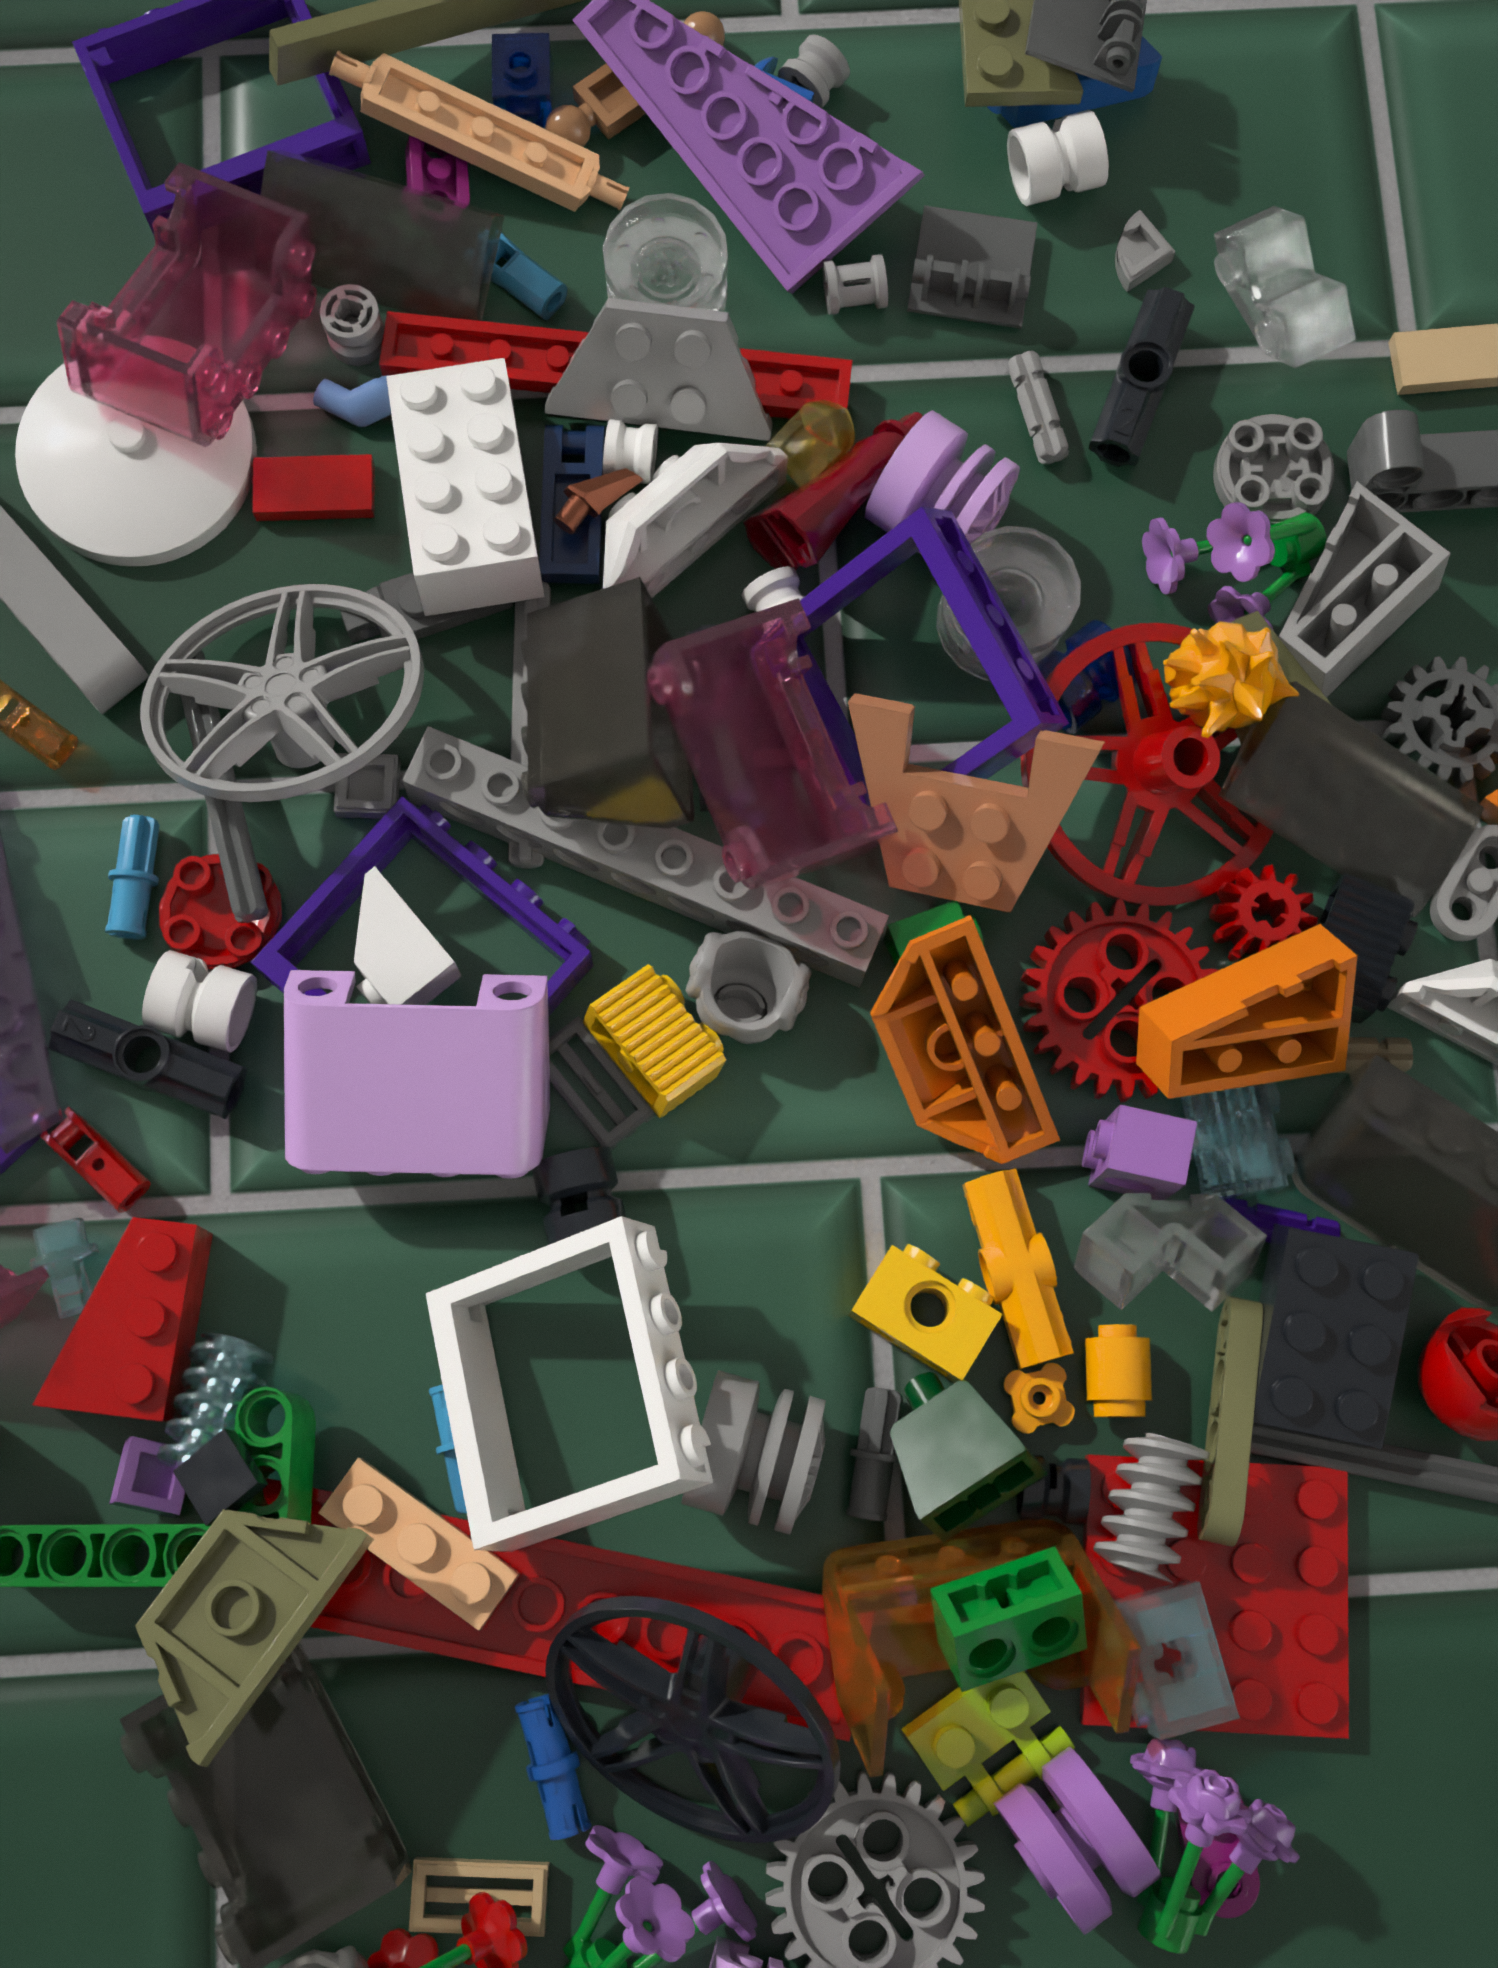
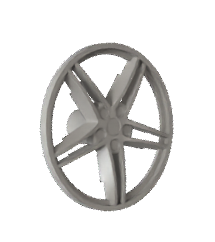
M328 584L293 585L259 592L212 612L185 631L167 649L155 665L143 691L140 709L142 731L151 753L165 773L179 784L199 794L237 802L273 801L307 794L338 782L358 771L381 754L398 737L412 717L420 700L424 681L423 658L414 632L405 618L388 603L371 594L353 588ZM314 608L337 609L360 615L379 625L390 636L352 645L314 659L316 631L313 629ZM292 609H297L294 653L284 654L288 638L287 626L290 612ZM276 613L264 666L257 667L232 662L192 659L205 646L227 631L250 620ZM404 668L403 686L394 709L383 725L370 739L358 748L329 712L327 704L379 684L378 677ZM169 692L194 697L195 703L232 710L204 738L185 762L171 749L165 735L164 710ZM335 740L349 753L342 759L333 750ZM269 741L278 760L288 767L305 768L319 762L326 765L324 768L299 777L270 783H237L219 779L233 765L241 767Z

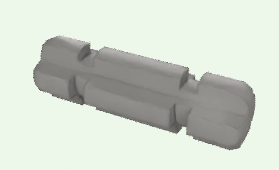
M1034 351L1015 355L1009 360V373L1014 388H1017V397L1030 437H1033V446L1038 461L1043 465L1061 461L1068 456L1069 445L1063 428H1060V418L1047 379L1044 378V370L1039 355Z

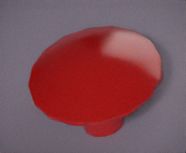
M219 854L205 855L203 857L188 856L182 859L175 866L173 878L167 883L159 903L160 929L168 946L175 952L204 960L209 970H213L219 965L236 968L253 960L276 935L282 920L281 894L268 868L263 864L257 863L268 907L267 916L261 920L239 923L232 912Z

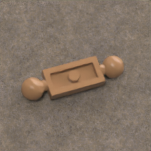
M699 11L691 14L684 21L686 25L700 34L707 36L721 46L724 45L725 30L722 22L714 14ZM606 63L573 86L574 100L579 107L573 105L558 106L547 117L545 129L584 147L589 140L591 127L594 125L609 140L646 113Z

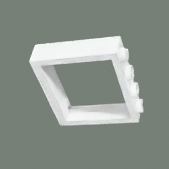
M621 1216L426 1293L474 1550L512 1552L713 1483L705 1446L711 1445L705 1429L699 1422L694 1395L697 1391L696 1377L691 1365L684 1357L679 1330L682 1326L681 1312L677 1302L670 1295L664 1269L667 1264V1251L659 1248L655 1226ZM612 1256L658 1465L525 1510L485 1305Z

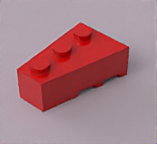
M132 1217L32 1405L59 1410L181 1424L213 1233L195 1224Z

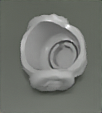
M735 931L723 935L712 932L705 935L703 944L698 948L697 954L691 961L689 968L690 977L685 990L689 997L696 999L697 1012L704 1025L715 1031L718 1035L729 1036L743 1044H753L770 1038L778 1029L782 1031L793 1029L797 1015L806 1005L809 979L812 972L807 965L802 962L799 963L787 947L773 939L765 938L752 932Z

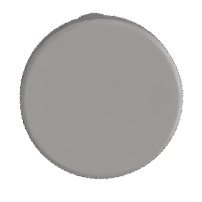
M1261 415L1239 421L1233 425L1216 456L1213 480L1216 493L1224 507L1230 503L1241 502L1247 506L1250 512L1262 511L1267 515L1270 524H1276L1305 512L1313 515L1317 514L1332 489L1334 463L1331 452L1323 440L1322 428L1316 421L1305 417L1295 419L1284 415Z

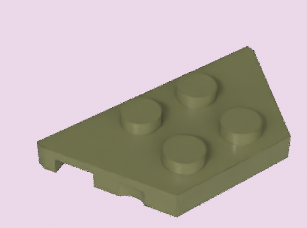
M225 1509L221 1511L135 1625L147 1656L154 1659L159 1671L158 1682L167 1704L175 1709L189 1742V1745L185 1747L191 1760L200 1766L208 1767L374 1541V1538L357 1528L348 1527L347 1529L315 1525L302 1520L281 1517L273 1519L259 1517L253 1513Z

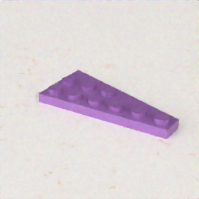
M593 0L573 19L576 26L790 294H793L823 267V261H830L925 176L921 170L885 150L870 138L834 118L819 106L732 54L712 39L700 34L650 0Z

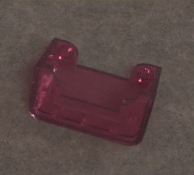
M799 598L666 642L655 653L653 667L649 668L647 672L650 691L656 702L666 707L723 842L722 858L724 866L732 880L735 882L741 881L750 890L853 859L867 853L898 832L886 802L869 807L860 800L867 793L863 781L853 785L849 784L803 677L813 664L809 655L798 658L797 636L811 628Z

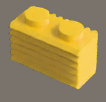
M647 964L591 1003L582 1023L656 1115L662 1118L687 1098L693 1096L698 1090L711 1083L718 1076L726 1059L723 1054V1044L717 1033L702 1022L696 1023L693 1016L686 1011L684 1006L685 1000L677 984L667 975H657L653 967Z

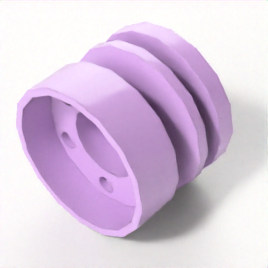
M931 410L912 427L885 466L867 503L865 518L886 532H889L921 506L949 510L953 512L975 552L987 541L1005 513L1010 494L1019 476L1020 467L1005 457L989 472L994 460L995 451L986 444L977 449L964 463L961 462L960 459L966 446L968 433Z

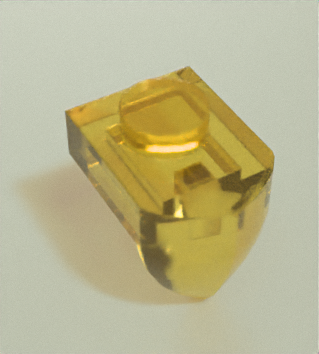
M827 400L810 401L801 407L765 447L780 448L788 456L787 473L800 487L831 467L853 446L855 439L854 426L849 411L845 407Z

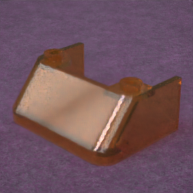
M1040 1519L1038 1522L1017 1521L964 1529L945 1542H942L935 1534L846 1547L832 1552L826 1558L823 1566L822 1593L837 1700L869 1777L883 1775L888 1720L896 1716L904 1705L905 1685L901 1677L950 1669L937 1640L930 1588L1054 1546L1082 1592L1087 1649L1027 1670L1036 1681L1051 1689L1067 1690L1090 1686L1116 1734L1129 1732L1142 1648L1076 1536L1068 1527L1048 1519Z

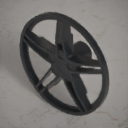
M620 1596L602 1599L582 1607L570 1616L553 1640L546 1659V1684L551 1703L561 1725L578 1750L592 1766L620 1791L640 1805L675 1824L698 1833L724 1840L746 1843L776 1842L798 1836L813 1827L827 1811L838 1787L841 1767L838 1744L829 1720L815 1697L797 1675L771 1651L746 1633L708 1613L680 1603L652 1597ZM642 1617L669 1622L685 1627L688 1630L678 1670L672 1673L622 1640L615 1645L591 1628L602 1622L617 1618ZM572 1661L598 1684L638 1711L621 1719L618 1727L600 1735L579 1702L572 1679ZM758 1669L773 1681L791 1700L805 1719L809 1728L788 1723L786 1714L741 1703ZM650 1733L655 1736L652 1739L641 1742L637 1748L619 1754L616 1753ZM679 1751L685 1753L699 1780L720 1811L698 1805L669 1792L639 1773L634 1767L656 1761ZM747 1759L796 1768L818 1769L814 1789L803 1801L792 1808L769 1814L757 1792L761 1784Z

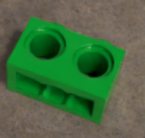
M1055 1546L930 1588L938 1644L962 1692L1087 1649L1082 1592Z

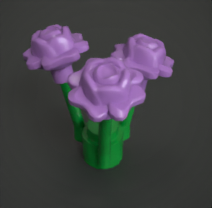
M1166 1738L1152 1739L1147 1745L1145 1753L1131 1755L1130 1763L1133 1764L1132 1767L1136 1771L1143 1774L1148 1783L1153 1785L1150 1806L1156 1809L1149 1853L1160 1873L1162 1871L1170 1813L1177 1812V1807L1181 1812L1182 1819L1188 1823L1185 1830V1837L1188 1843L1175 1878L1164 1877L1161 1884L1159 1878L1138 1895L1137 1902L1144 1908L1137 1924V1930L1147 1941L1169 1952L1184 1954L1188 1952L1194 1934L1207 1936L1216 1912L1245 1872L1251 1875L1262 1859L1277 1861L1279 1858L1286 1863H1296L1299 1860V1854L1291 1846L1296 1828L1287 1819L1284 1812L1274 1804L1264 1803L1262 1799H1256L1249 1808L1241 1802L1239 1786L1232 1778L1222 1777L1215 1770L1196 1766L1197 1750L1195 1748L1187 1747L1186 1744L1179 1740H1169ZM1223 1833L1236 1834L1240 1841L1229 1855L1232 1861L1231 1865L1204 1903L1200 1905L1201 1894L1189 1884L1203 1847H1209L1214 1836H1219Z

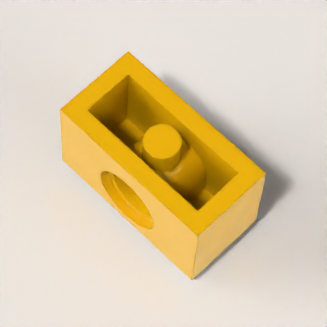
M907 1244L905 1249L901 1251L894 1245H891L848 1316L951 1382L956 1383L963 1380L1003 1315L991 1307L995 1298L986 1290L967 1279L962 1278L957 1286L936 1273L940 1263L919 1248ZM920 1293H931L937 1296L943 1303L945 1310L942 1323L934 1327H926L919 1324L911 1314L910 1305L912 1298Z

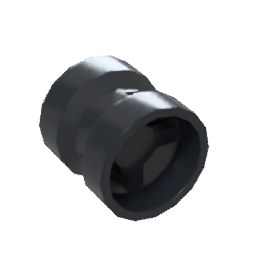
M1034 1455L1048 1474L1016 1495L1018 1520L1038 1522L1044 1516H1055L1064 1524L1084 1526L1088 1517L1091 1490V1473L1088 1459L1067 1458L1062 1464L1048 1463L1042 1455Z

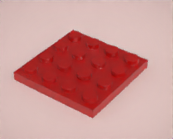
M1085 1455V1459H1088L1090 1464L1091 1490L1086 1524L1083 1526L1082 1599L1087 1649L1081 1651L1080 1723L1097 1726L1349 1739L1348 1472L1319 1466L1249 1463L1244 1519L1238 1541L1233 1547L1199 1540L1197 1522L1201 1485L1181 1486L1179 1492L1195 1503L1196 1506L1194 1511L1173 1512L1172 1518L1189 1530L1187 1537L1166 1538L1165 1544L1181 1556L1180 1563L1159 1564L1158 1571L1173 1582L1170 1583L1111 1564L1093 1550L1096 1542L1116 1541L1117 1539L1116 1536L1101 1525L1102 1517L1124 1514L1122 1509L1109 1500V1492L1114 1489H1131V1485L1116 1474L1117 1465L1138 1463L1139 1460L1135 1457ZM1188 1460L1187 1467L1202 1477L1204 1460Z

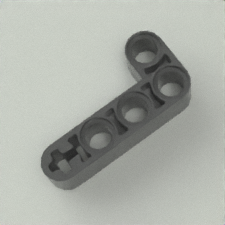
M1390 410L1368 418L1360 427L1347 450L1351 491L1356 481H1358L1398 513L1498 507V430L1420 434L1418 417L1414 412L1409 410Z

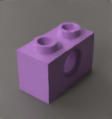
M1119 1105L1106 1120H1099L1096 1131L1090 1130L1088 1133L1082 1158V1167L1091 1168L1088 1186L1158 1202L1165 1201L1186 1185L1197 1122Z

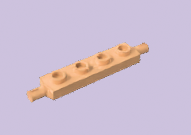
M339 50L337 51L329 75L340 78L362 89L360 112L574 212L587 201L588 196L609 204L619 211L621 210L630 187H625L598 174L600 169L599 154L385 53L373 61L371 66H368L341 53Z

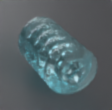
M216 1333L200 1334L201 1338L206 1342L192 1345L189 1353V1358L199 1367L184 1370L181 1378L182 1384L192 1392L176 1395L173 1403V1408L185 1418L169 1420L165 1428V1433L168 1437L178 1444L160 1446L156 1458L162 1464L176 1469L224 1428L235 1430V1416L238 1405L244 1398V1391L266 1386L267 1381L251 1371L252 1365L272 1364L274 1359L272 1354L240 1338Z

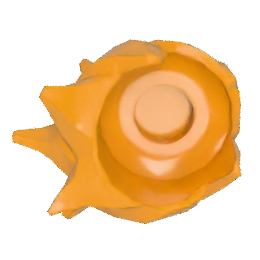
M1219 621L1208 630H1197L1194 628L1190 631L1191 634L1182 641L1180 648L1170 653L1168 659L1163 661L1165 665V683L1171 686L1169 695L1172 702L1169 703L1170 707L1178 709L1182 715H1188L1194 724L1204 727L1201 734L1202 737L1209 738L1214 732H1223L1227 727L1236 729L1262 721L1269 706L1277 703L1282 698L1299 696V692L1289 684L1282 667L1278 663V648L1272 640L1271 630L1267 627L1261 631L1247 632L1242 624Z

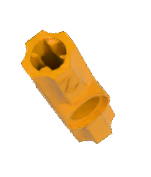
M1016 1168L984 1175L962 1185L965 1193L964 1197L967 1199L971 1220L975 1226L982 1248L978 1250V1257L983 1279L988 1293L995 1298L993 1304H999L1003 1314L1002 1317L1018 1369L1073 1354L1072 1342L1066 1330L1064 1317L1054 1288L1057 1287V1276L1052 1256L1042 1233H1036Z

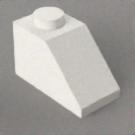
M375 866L365 873L354 963L365 979L356 987L370 1004L426 1005L461 977L456 963Z

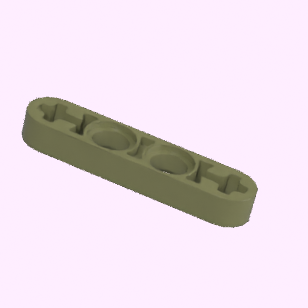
M1228 1296L1221 1311L1217 1331L1205 1450L1210 1452L1209 1459H1204L1203 1481L1200 1492L1197 1534L1199 1540L1233 1547L1238 1541L1245 1512L1263 1325V1305L1258 1301Z

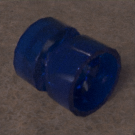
M1099 620L1089 621L1065 640L1067 648L1065 653L1058 650L1051 651L1036 663L1044 679L1046 680L1055 667L1073 650L1088 640L1113 629ZM1125 645L1123 648L1129 676L1132 675L1135 686L1137 680L1133 669L1132 656L1129 647ZM1111 651L1103 654L1079 672L1061 695L1058 704L1069 724L1061 729L1067 733H1076L1100 714L1102 710L1101 700L1111 703L1120 698Z

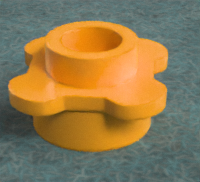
M1047 1363L1040 1371L1027 1374L1020 1370H1014L1005 1377L1003 1387L1005 1392L1011 1395V1405L1014 1411L1011 1422L1017 1431L1030 1434L1040 1425L1054 1423L1062 1427L1072 1421L1075 1409L1066 1400L1063 1384L1067 1376L1065 1370L1060 1365ZM1036 1392H1041L1045 1396V1401L1041 1405L1033 1401V1395Z

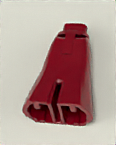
M913 412L903 416L899 421L893 419L884 420L874 428L873 435L856 442L845 455L823 473L743 521L747 531V538L754 550L774 569L789 566L793 567L796 571L799 566L806 568L818 564L859 507L870 498L881 473L897 447L923 415L919 412Z

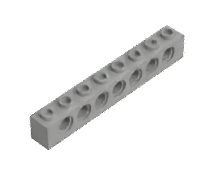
M429 726L402 780L409 801L421 807L425 804L433 812L436 810L442 816L507 843L510 841L519 845V836L529 840L528 846L532 848V851L543 855L546 859L725 933L735 931L752 932L765 938L773 939L787 947L799 963L802 962L810 968L859 988L889 915Z

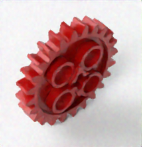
M1122 899L1115 901L1110 909L1109 916H1105L1100 905L1097 902H1093L1086 910V923L1074 911L1069 912L1063 920L1066 933L1057 927L1051 926L1044 935L1050 948L1036 945L1029 957L1042 969H1026L1021 977L1022 982L1036 989V991L1024 994L1019 1000V1006L1036 1010V1015L1028 1019L1022 1027L1024 1031L1028 1032L1042 1031L1044 1038L1033 1049L1035 1055L1051 1050L1055 1053L1057 1057L1049 1070L1052 1075L1060 1072L1067 1066L1074 1071L1070 1083L1071 1089L1075 1090L1088 1078L1094 1081L1093 1093L1095 1099H1100L1104 1096L1110 1085H1115L1120 1102H1126L1132 1097L1136 1084L1145 1099H1150L1157 1094L1158 1087L1136 1064L1137 1050L1136 1055L1132 1057L1122 1056L1117 1053L1111 1046V1031H1125L1131 1035L1137 1047L1139 1008L1153 1001L1152 990L1154 988H1163L1173 992L1219 971V969H1201L1199 962L1210 950L1207 946L1198 947L1193 950L1187 947L1186 943L1193 932L1190 926L1182 929L1177 934L1169 931L1172 921L1171 912L1167 911L1155 923L1149 920V906L1146 902L1139 906L1133 916H1127L1126 906ZM1115 945L1127 950L1132 959V969L1122 970L1113 966L1107 959L1106 947ZM1148 963H1158L1159 971L1139 990L1128 1004L1093 1039L1088 1040L1084 1038V1029L1109 1005L1115 996L1120 994ZM1073 987L1084 991L1090 998L1091 1012L1079 1013L1069 1008L1064 999V989Z

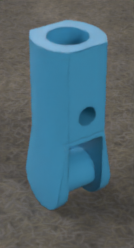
M492 226L488 227L484 231L485 240L477 248L469 247L464 252L467 262L478 274L506 290L542 319L548 320L565 302L568 289L566 284L527 256L500 230ZM501 257H504L508 262L501 268L496 262Z

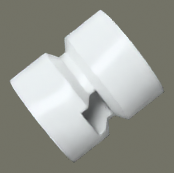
M1091 110L1066 115L1061 119L1055 120L1053 130L1044 122H1039L1012 129L1008 134L1007 154L1009 169L1016 193L1021 203L1025 206L1058 198L1063 186L1067 191L1074 190L1079 193L1102 187L1107 182L1109 168L1107 146L1100 122Z
M169 950L158 960L148 982L142 1008L143 1025L153 1027L159 1032L181 1038L189 1030L192 1031L195 1042L231 1053L241 1043L249 1026L256 1001L257 979L253 974L222 965L208 972L207 964L204 960Z

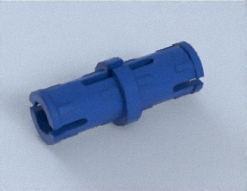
M549 1694L528 1699L529 1703L527 1701L515 1705V1710L519 1716L531 1764L526 1766L529 1781H536L549 1828L550 1840H560L579 1834L578 1828L580 1832H584L590 1829L592 1824L588 1818L575 1770L580 1766L578 1753L575 1750L570 1751L564 1728L554 1711Z

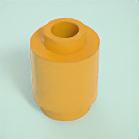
M1098 1325V1337L1085 1338L1087 1401H1093L1094 1417H1146V1401H1152L1150 1338L1137 1337V1325Z

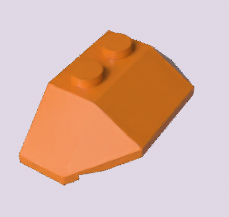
M971 915L910 940L874 1004L870 1015L916 1125L958 1145L983 1153L985 1157L1000 1164L1007 1163L1060 1141Z

